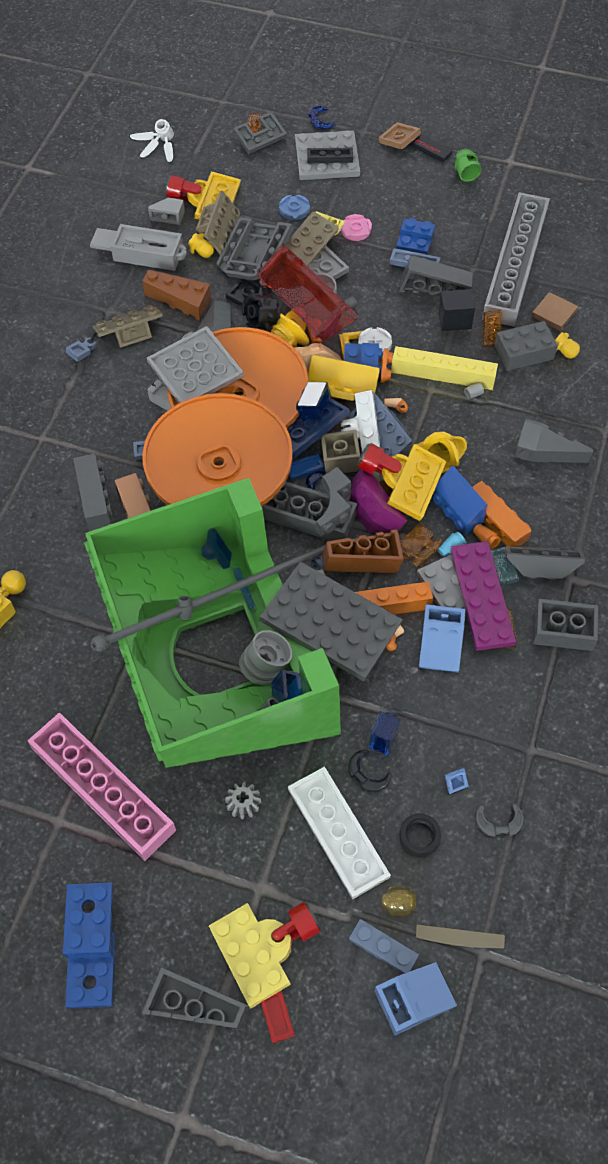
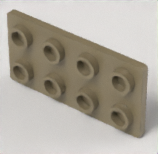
M223 191L219 192L216 202L205 206L202 210L196 230L199 233L205 232L204 236L220 255L239 219L240 211Z
M313 211L287 241L279 261L302 274L339 230V227Z
M149 305L138 312L134 310L128 312V315L114 316L112 320L107 322L105 320L99 321L93 326V329L99 337L115 332L119 347L121 348L152 338L147 321L160 318L163 315L155 306Z

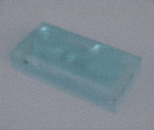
M506 547L491 550L500 586L516 583L519 579L514 565L506 556Z

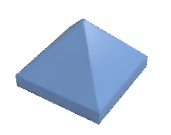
M464 768L445 775L449 794L469 787Z

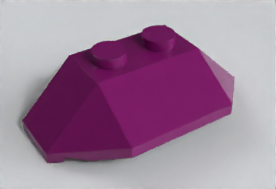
M361 469L353 478L349 501L357 503L358 519L368 532L390 533L391 530L395 529L399 531L407 522V519L400 510L387 504L389 496L375 477Z

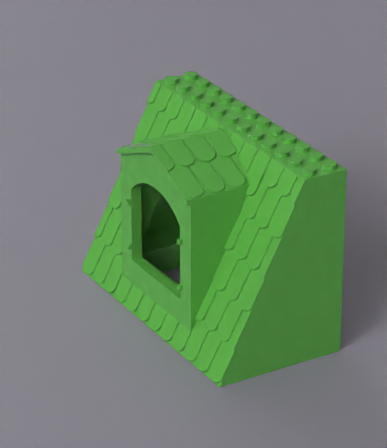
M249 478L85 533L88 541L84 542L95 571V577L101 589V595L107 607L114 633L175 608L180 596H189L192 601L237 582L236 578L238 579V576L235 577L233 573L235 568L236 572L240 568L242 577L247 578L274 566L268 552L263 509ZM278 573L245 587V590L249 589V594H251L256 606L253 608L252 605V609H250L251 600L248 609L245 602L247 594L244 599L243 595L245 596V592L242 594L239 589L194 608L191 614L192 617L188 620H181L179 615L118 640L127 672L132 681L133 690L138 699L139 708L152 740L154 752L158 761H163L166 768L341 734L339 684L323 648L311 652L309 649L259 621L261 614L283 586ZM243 609L254 635L263 630H270L283 636L290 644L292 649L290 662L281 671L276 680L269 685H259L249 681L219 693L200 695L186 685L175 666V648L182 631L190 628L193 629L198 625L229 614L233 615L235 612ZM300 675L302 695L291 699L290 686ZM270 697L279 701L278 704L258 711Z

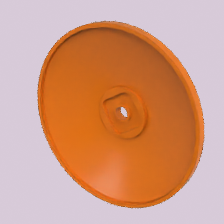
M235 327L212 332L244 372V377L213 394L243 392L241 396L256 400L271 409L288 428L304 408V406L298 405L307 386L308 374L300 354L287 341L268 331ZM167 389L170 407L172 408L179 403Z
M216 393L188 399L165 412L149 431L144 443L142 456L147 481L153 492L166 505L249 478L260 505L263 506L285 484L291 470L293 453L289 432L282 420L271 409L248 397ZM217 461L223 462V464L220 466H217L214 463Z

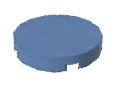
M288 195L279 203L280 214L288 220H301L309 214V201L301 195Z

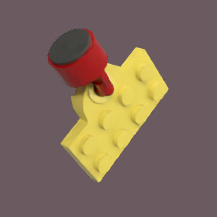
M302 902L287 911L292 921L285 925L271 919L258 922L248 903L209 925L250 1008L291 985L280 964L290 955L292 942L300 937L304 942L320 933L321 928L307 902Z

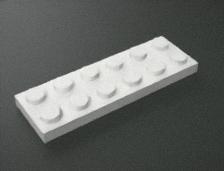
M325 767L288 786L289 792L352 899L390 878V873Z

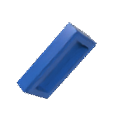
M319 454L293 461L289 473L290 480L294 481L325 471V466Z

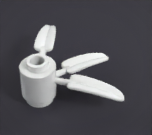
M160 119L156 122L155 130L157 133L145 132L130 135L134 140H152L140 154V157L148 156L159 144L157 140L160 138L166 142L164 150L167 161L171 162L173 160L172 144L168 141L173 138L174 132L166 120Z

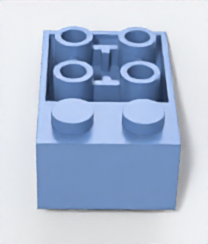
M426 604L419 668L459 673L465 609Z
M436 962L392 978L376 986L374 991L394 1036L457 1006Z

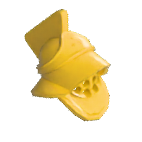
M299 309L291 310L285 316L281 313L280 319L274 325L271 333L281 337L294 348L297 347V344L306 347L309 343V338L304 332L307 324L305 313Z
M434 432L423 442L416 444L446 460L442 473L447 472L452 466L457 467L459 459L467 449V442L464 438L452 436L446 432Z

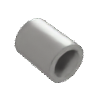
M478 382L465 388L464 393L467 399L470 400L483 394L484 388Z

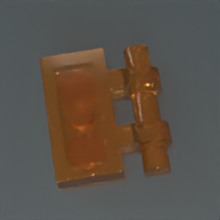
M419 523L400 541L403 557L409 561L414 556L416 559L413 560V563L418 567L421 563H425L432 553H436L444 542L441 538L431 541L434 534ZM424 546L427 547L424 551H420Z

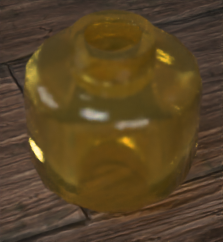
M390 886L387 893L383 894L382 897L383 908H387L388 913L392 916H409L412 910L416 908L415 892H412L407 886Z

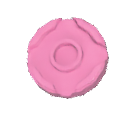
M353 214L345 217V224L340 230L346 239L360 241L369 237L372 224L368 218Z

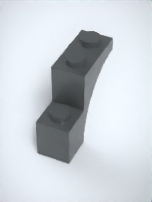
M338 467L322 476V487L329 497L330 504L324 515L316 521V532L320 536L330 533L337 525L345 523L350 518L351 506L343 498H346L351 492V481Z

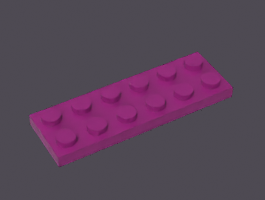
M488 541L451 546L450 552L476 651L515 645L516 639Z

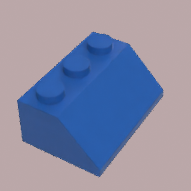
M454 466L450 467L438 481L432 499L437 505H440L444 514L451 518L455 527L459 531L461 530L464 535H467L474 530L476 525H483L487 504Z

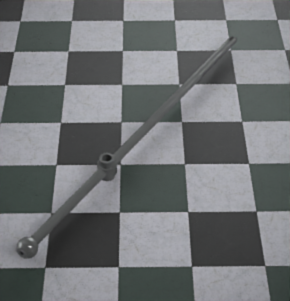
M325 545L192 601L189 596H180L175 608L110 635L94 636L90 643L91 647L95 652H103L107 649L108 644L179 615L181 620H188L192 617L191 614L194 608L298 565L300 561L303 563L322 555Z

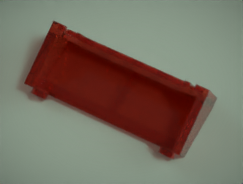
M284 244L277 249L256 274L261 279L259 283L264 288H271L311 329L310 334L315 339L321 338L325 342L359 317L347 303Z

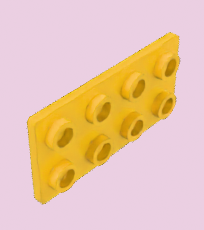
M312 355L308 382L326 383L322 394L326 396L354 401L355 393L370 390L374 393L376 392L380 369Z

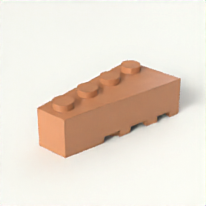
M136 473L115 480L117 495L121 500L124 511H126L127 519L151 511L149 508L151 501L148 494L144 495L142 490L145 489L141 478L138 479Z

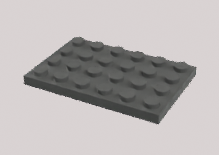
M301 561L259 618L260 622L310 651L323 648L329 662L362 681H365L403 620Z

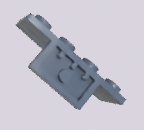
M373 392L380 447L385 450V454L393 457L404 451L413 440L409 437L410 433L392 410L385 406ZM357 408L348 415L350 419L357 416Z

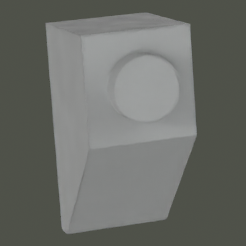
M166 198L148 207L150 220L180 225L185 214L184 200Z

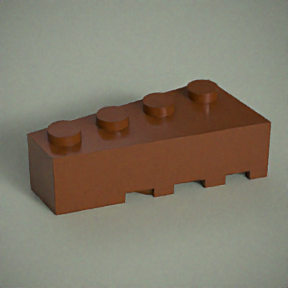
M149 269L142 281L146 296L160 303L165 302L173 309H180L183 311V314L192 315L198 321H201L211 300V289L208 283Z
M397 529L385 534L379 532L374 536L366 537V535H362L352 540L345 538L328 541L322 553L324 571L398 573L404 560Z

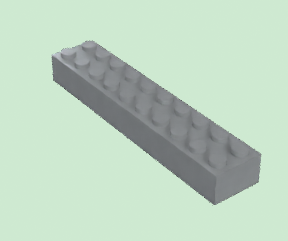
M518 193L485 302L482 320L515 327L550 198Z

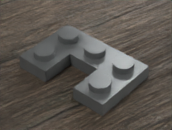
M272 111L259 116L258 121L264 128L259 132L253 133L247 123L233 128V133L248 154L287 137L286 131Z

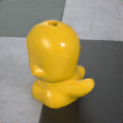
M195 233L188 242L190 253L194 254L196 250L204 258L211 257L214 253V247L209 241L203 239L205 238L204 233Z
M561 332L555 339L558 345L557 350L559 349L566 358L572 359L580 352V346L572 339H568V333Z

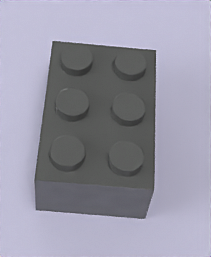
M545 321L497 332L494 347L505 369L509 371L554 360L558 345Z
M538 599L534 615L533 644L587 651L594 650L598 641V605Z

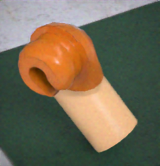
M401 398L384 399L385 406L394 407L400 413L407 412L408 405Z
M401 625L386 646L388 651H393L397 648L395 643L396 637L404 633Z

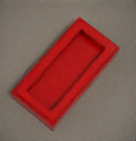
M282 991L262 1001L261 1005L272 1043L294 1037L295 1034Z

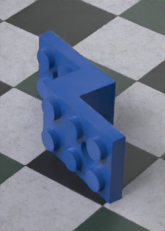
M112 882L67 884L63 955L68 959L65 1002L67 1009L113 1007L116 936L111 930ZM87 902H94V910L90 913H85L83 911L84 905ZM89 977L96 978V985L92 989H86L84 986L85 980Z

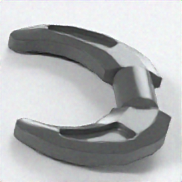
M513 804L514 819L508 823V826L494 827V824L487 821L484 817V806H480L476 813V822L478 828L488 836L495 837V834L503 835L509 833L510 837L520 831L523 826L524 816L521 809L516 804Z

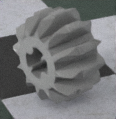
M246 782L242 783V787L235 783V790H228L229 796L225 797V802L228 803L226 806L227 810L232 811L233 817L240 813V818L243 820L245 814L252 817V811H259L257 805L261 804L259 790H254L253 784L247 788ZM242 798H246L244 803H240Z

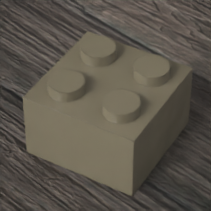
M357 430L329 433L321 437L326 474L336 467L342 473L361 470L357 465L360 458Z

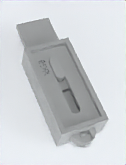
M120 224L117 231L97 228L90 243V248L112 251L113 261L172 271L176 270L178 262L185 259L184 257L187 254L186 248L183 245L182 234L124 224Z

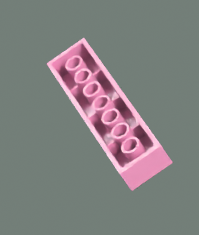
M58 713L28 740L33 751L144 861L176 831L174 823L62 714Z

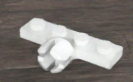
M372 390L355 393L357 416L343 420L341 422V427H343L341 432L357 430V437L361 440L363 452L368 443H373L380 447L375 401Z

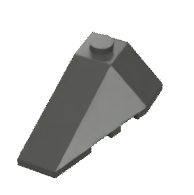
M214 300L198 330L205 326L211 332L231 328V303Z
M530 419L525 420L515 457L532 462L589 463L593 452L592 448L576 440L570 441L564 438L563 433L559 431L555 433L549 430V426L544 423Z

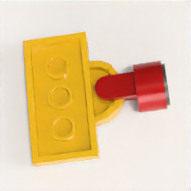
M211 171L207 182L196 180L192 183L186 181L185 178L172 175L167 182L166 197L189 201L193 206L197 207L194 219L199 220L203 208L216 202L220 191H223L231 202L234 203L241 179Z
M368 443L357 462L358 468L371 475L374 471L382 474L387 485L393 489L387 504L420 521L433 495L446 460L416 444L412 446L408 457L403 454H396L391 457L384 453V449L373 443Z

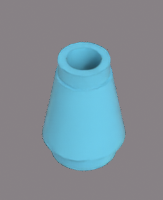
M459 532L452 533L437 550L444 558L451 554V546L466 544V540Z

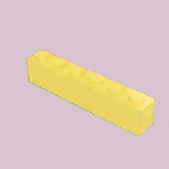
M396 346L392 359L391 373L471 386L480 382L484 389L493 390L498 363Z

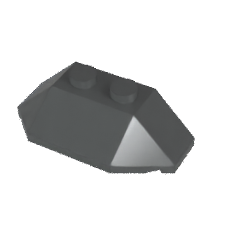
M506 546L505 548L509 561L523 576L532 579L537 577L550 580L563 579L585 563L583 551L527 546Z

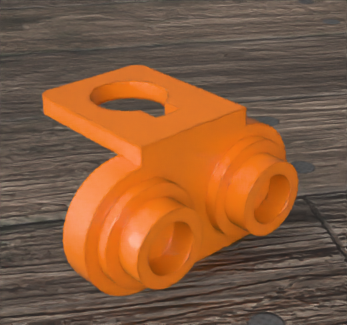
M388 348L383 350V359L378 358V365H381V383H385V381L391 378V369H388L386 366L388 363H392L393 352H389Z

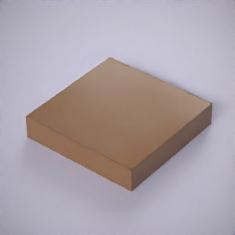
M397 122L378 139L380 144L403 149L418 137L421 131L420 128Z
M549 292L532 312L531 317L541 322L545 321L547 325L561 331L576 313L578 306Z

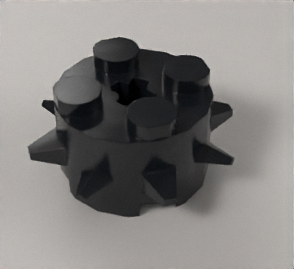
M261 287L257 294L250 290L247 299H244L242 303V315L246 316L248 321L246 325L250 328H263L265 331H269L270 326L277 324L279 302L270 293H262Z

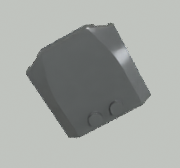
M239 217L216 264L228 277L255 281L271 276L294 227L291 223L278 222L277 225L255 223L250 218Z

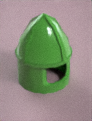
M466 148L457 152L455 169L461 180L468 182L476 179L482 171L477 155L472 150Z

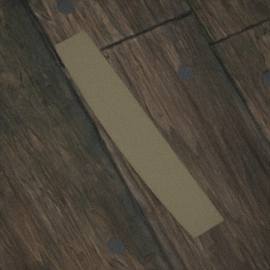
M425 925L416 926V938L432 942L476 948H504L505 935Z

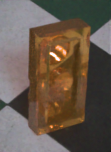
M249 114L247 124L253 133L262 130L263 127L258 119L259 116L264 114Z
M501 310L483 313L482 343L484 346L495 344L497 332H501Z

